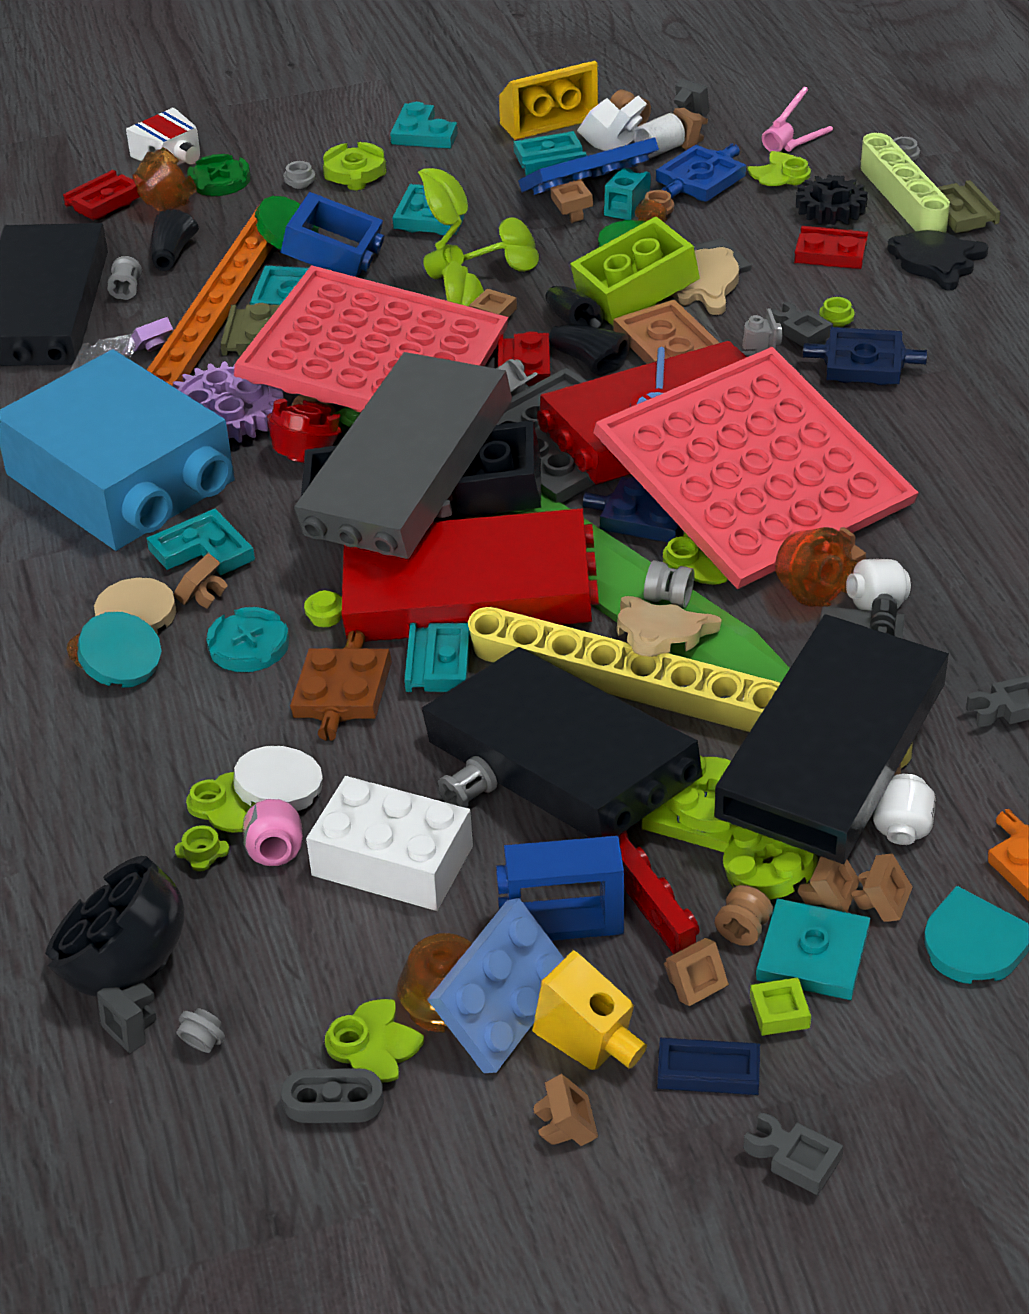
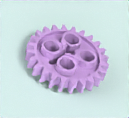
M226 361L222 362L219 368H215L210 363L206 371L194 368V376L183 374V382H173L174 388L226 419L228 438H235L238 442H242V435L245 434L255 438V430L257 429L268 431L267 415L272 413L275 400L284 399L282 389L264 384H253L246 379L235 377V365L228 367Z

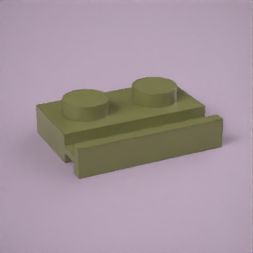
M970 180L965 181L964 186L954 183L937 187L950 201L948 225L955 233H966L972 229L986 227V222L990 221L994 224H999L1001 212Z
M257 303L246 305V309H237L236 305H231L221 341L222 356H228L229 351H237L238 356H241L280 305Z

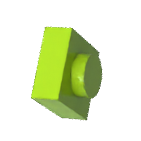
M799 978L750 985V1000L762 1036L810 1028L811 1014Z

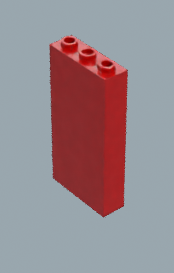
M725 341L664 359L663 389L672 390L747 358V356L730 341ZM657 361L540 395V411L537 413L540 429L544 433L548 432L550 438L558 445L559 449L562 452L568 453L574 459L581 472L586 471L589 474V478L595 484L631 474L594 434V428L597 421L630 408L632 398L638 392L656 388Z
M583 508L432 522L409 559L383 555L379 552L344 545L342 619L346 638L348 639V634L351 631H354L355 635L356 631L362 632L365 635L364 642L409 638L410 623H416L417 628H428L429 623H468L471 614L483 607H494L559 625L592 622L591 605L599 604L597 580H589V576H597L595 551L587 552V548H594L593 525H584Z

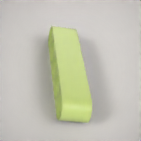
M883 133L865 135L862 142L860 167L862 172L915 231L933 230L946 233L950 207L948 198L891 137Z

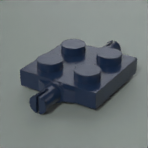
M831 327L830 337L826 344L804 343L803 358L824 359L827 365L826 380H835L842 383L869 382L886 385L900 384V374L904 363L926 365L927 350L906 349L902 342V331Z
M622 477L614 492L610 495L608 494V496L589 492L584 494L583 508L603 511L600 516V529L604 531L669 542L671 539L679 537L680 533L683 532L679 525L635 477Z

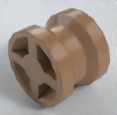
M738 885L732 888L726 898V906H723L717 913L715 926L718 932L732 943L741 946L755 944L762 933L761 925L766 924L773 913V906L769 898L758 889L747 885Z

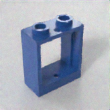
M309 192L286 225L281 253L316 267L331 269V271L358 277L362 270L368 271L374 253L378 254L385 237V235L380 234L383 220ZM317 226L358 242L359 245L355 248L314 232L312 228Z
M618 836L504 845L505 865L496 866L498 894H507V897H498L499 910L507 900L521 899V888L600 881V896L523 903L551 941L624 934V867Z

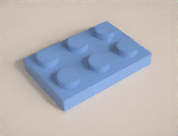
M521 899L507 900L427 1000L484 1074L495 1073L533 1025L542 980L564 960V957Z

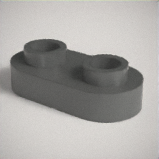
M304 1069L287 1077L281 1087V1098L286 1115L300 1123L364 1122L375 1117L381 1111L384 1103L380 1078L372 1071L366 1069ZM357 1099H363V1101L353 1102ZM306 1100H314V1102H306V1103H305L304 1101H306Z

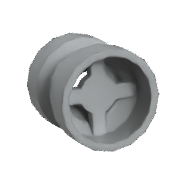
M653 560L646 575L644 600L658 603L663 599L681 608H686L693 590L694 569L684 566L673 569L669 568L664 562Z

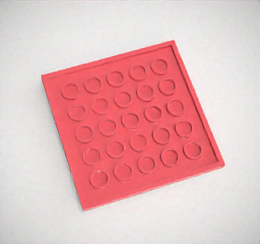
M311 265L236 361L234 376L246 379L253 384H264L279 388L286 393L316 398L323 403H334L349 407L361 413L403 352L485 367L498 345L501 334L504 335L507 330L509 317Z
M773 347L599 420L594 428V434L736 589H740L811 554L812 550L822 546L824 536L829 535L833 539L839 537L841 527H845L851 533H854L915 503L919 493Z

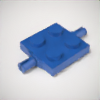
M734 143L718 151L694 145L656 169V181L666 185L662 190L669 192L671 199L679 193H686L697 200L707 202L745 177L746 164L733 159L740 153L739 147L736 144L734 145Z

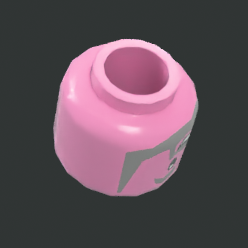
M266 799L257 802L249 808L243 819V844L247 854L255 862L264 866H280L297 856L302 847L303 838L302 823L298 811L290 803L280 799Z

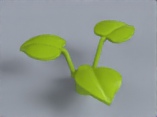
M425 168L418 171L423 181L425 197L433 216L444 225H452L444 237L435 243L437 250L425 255L423 260L424 268L431 278L440 279L444 277L447 301L469 307L484 292L479 279L474 274L468 273L466 266L461 265L466 260L498 249H505L506 261L513 269L525 272L537 265L539 254L537 249H535L534 239L526 225L514 217L503 220L499 226L502 242L464 255L458 246L446 244L461 225L460 216L468 211L465 192L460 183L445 171L435 168Z

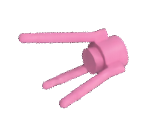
M803 87L784 112L773 122V125L762 134V143L768 151L780 152L784 148L790 152L796 146L833 131V127L828 126L795 140L793 139L794 130L785 120L807 93V87Z

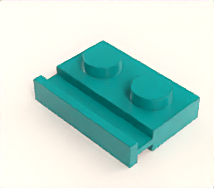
M574 131L514 141V153L521 167L525 169L526 175L545 167L587 156L586 152H583V147Z
M410 623L404 679L406 692H412V687H424L425 692H447L468 679L471 637L468 623H429L428 628H417L416 623Z

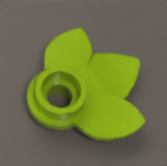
M777 151L770 152V164L748 166L747 168L750 176L759 180V184L765 186L800 185L811 176V169L808 166L807 160Z
M686 533L683 536L671 539L663 550V562L669 568L677 569L680 566L693 568L695 572L694 581L716 585L725 583L728 580Z
M234 772L220 775L216 780L197 782L191 787L190 794L186 799L187 810L191 815L209 820L213 827L232 833L243 832V819L249 808L256 803L252 801L250 806L243 802L235 792Z
M380 999L366 1002L360 1005L353 1015H345L333 1021L325 1035V1047L329 1056L334 1060L349 1063L352 1069L372 1071L380 1078L381 1083H385L399 1078L397 1063L413 1057L422 1047L425 1040L424 1035L420 1032L394 1022L396 1014L394 1000Z

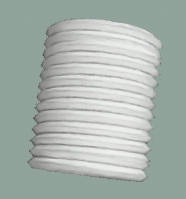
M668 113L636 127L634 142L655 137L659 150L648 155L649 159L682 145L685 140L684 126L676 115Z

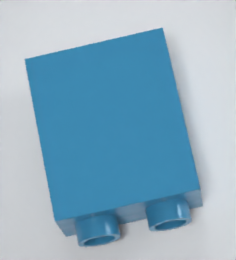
M114 349L0 409V450L6 474L115 551L145 533H151L160 529L170 518L206 497L217 495L227 484L235 480L226 419Z

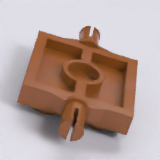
M354 631L349 632L343 649L309 648L290 707L293 718H315L322 721L318 730V736L322 740L327 741L328 736L330 741L334 740L341 721L376 719L392 659L389 649L362 648L365 635L360 631H356V635Z

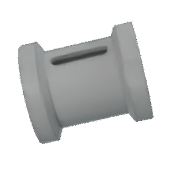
M121 256L112 264V275L108 279L107 289L116 299L128 300L136 295L137 281L141 277L142 268L134 258Z
M473 756L466 761V767L453 776L445 775L438 780L439 792L446 803L468 808V802L482 792L490 793L496 789L497 780L491 767L479 756Z

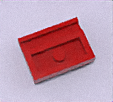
M111 170L63 194L65 206H73L74 211L94 221L104 218L107 213L119 207L128 206L133 200L144 194L141 183L123 174L117 176L116 171Z
M801 226V233L799 234L795 249L794 263L862 269L868 232Z
M530 331L524 334H514V338L503 339V334H501L498 340V367L509 359H518L523 363L524 373L527 377L534 372L538 374L526 383L528 386H533L550 376L549 333Z

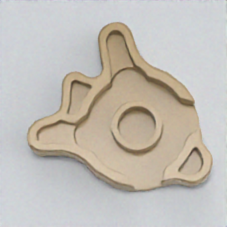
M725 247L695 250L700 279L670 296L675 298L682 306H688L694 301H701L709 314H723L726 310L725 297L734 290L739 282L738 262L733 257V251Z
M624 596L621 598V611L618 614L616 630L618 636L624 634V631L628 633L627 642L632 647L634 653L653 657L669 653L671 643L685 642V651L693 649L699 643L700 637L719 632L721 618L712 614L685 611L674 604L654 605L638 597Z

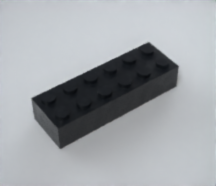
M533 420L500 424L494 427L452 492L453 501H450L452 515L445 518L436 517L434 521L541 508V453ZM337 446L305 450L301 496Z

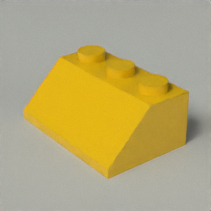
M596 61L586 62L510 81L499 95L500 124L514 140L582 123L589 111L598 105V63Z

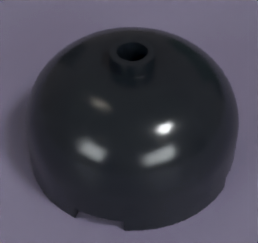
M147 856L129 859L103 876L108 885L97 889L85 903L79 899L52 935L45 952L52 959L48 966L75 990L90 996H97V992L103 988L118 987L123 991L144 982L149 977L155 976L166 965L169 955L176 946L182 932L184 904L181 893L173 880Z

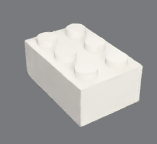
M345 776L306 838L311 875L438 911L473 847L471 811L461 806Z

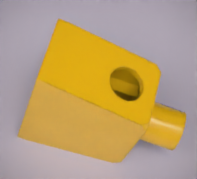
M575 950L542 980L532 1032L590 1070H596L612 1055L630 1069L641 1059L647 1048V1044L628 1030L634 1008L631 1000Z

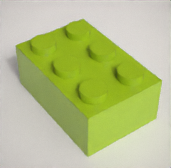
M656 216L570 263L576 290L596 301L603 310L604 319L613 327L615 318L654 306L661 300L683 290L700 279L694 246Z

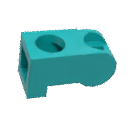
M625 167L618 171L605 185L604 216L632 220L635 217L636 206L641 200L645 199L646 193L650 190L651 174L646 171L635 173L633 170Z

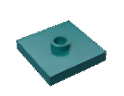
M777 898L756 969V980L772 982L799 978L802 990L852 1001L871 917Z

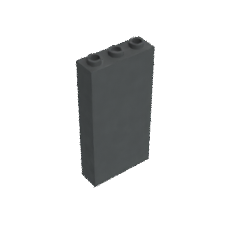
M403 352L294 506L303 535L313 539L344 544L348 547L375 551L383 555L409 559L438 515L443 503L449 498L511 403L512 395L506 370Z

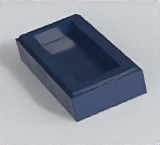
M660 1038L657 1089L759 1095L760 1043Z

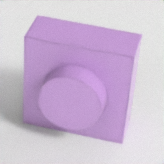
M168 317L136 328L129 340L135 352L144 348L148 352L154 351L165 344L173 328Z

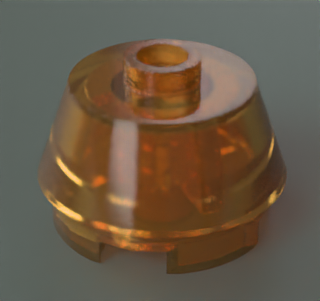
M164 147L160 150L147 152L133 174V180L138 188L137 192L141 199L147 205H152L159 212L189 204V199L197 192L192 177L190 175L187 178L185 177L182 170L176 164L179 160Z
M823 527L798 531L788 536L778 550L775 569L779 581L799 603L810 607H827L831 605L829 601L835 599L841 591L847 593V578L850 574H853L858 561L852 559L849 547L852 543L848 538L844 537L836 529Z
M450 933L434 934L419 941L411 950L398 979L397 993L401 1004L410 1013L411 1020L418 1026L433 1032H445L444 1026L447 1025L427 999L471 946L472 943L466 938Z

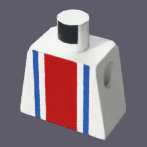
M175 108L166 110L126 128L130 156L163 170H169L184 162L194 164L200 157L196 126Z

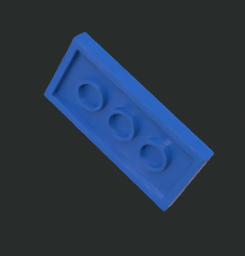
M654 137L545 167L518 180L521 192L533 190L534 195L550 191L551 187L589 177L591 179L598 178L618 169L621 171L624 167L630 169L636 167L637 164L649 161L648 155L659 150Z

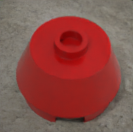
M286 399L274 401L272 413L267 415L272 448L276 452L287 456L292 461L304 463L306 449L333 446L341 432V428L338 426L340 414H333L331 416V407L308 400H303V404H295L293 406H287L288 401Z

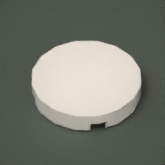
M264 746L250 750L239 758L234 767L233 781L235 792L243 802L250 806L252 801L257 803L266 799H280L290 803L299 811L310 806L313 803V798L317 795L319 796L323 778L321 767L311 756L304 752L285 746Z

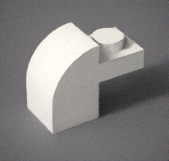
M637 96L619 110L606 98L589 111L577 132L593 147L604 151L628 145L634 140L635 129L643 119L640 114L647 103Z

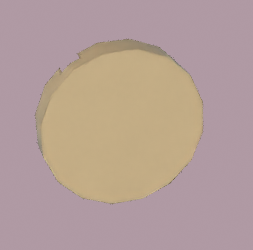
M137 577L121 580L108 586L98 595L94 604L95 616L105 612H125L144 620L151 625L156 634H158L157 629L161 628L164 624L167 628L173 622L177 612L173 591L165 583L153 578Z

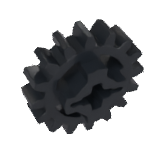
M831 174L827 175V179L815 176L814 182L805 180L804 185L798 186L795 206L799 208L798 213L800 215L807 214V220L816 218L818 219V224L831 223V225H836V221L848 224L849 218L858 220L860 214L866 213L868 192L864 191V185H856L857 180L855 179L846 181L845 176H832Z

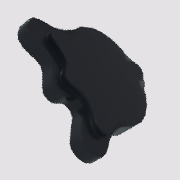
M924 230L890 238L887 250L895 256L896 260L901 259V268L905 271L932 279L942 289L949 291L957 288L959 277L973 272L975 260L986 258L988 245L980 241L961 240L940 231Z

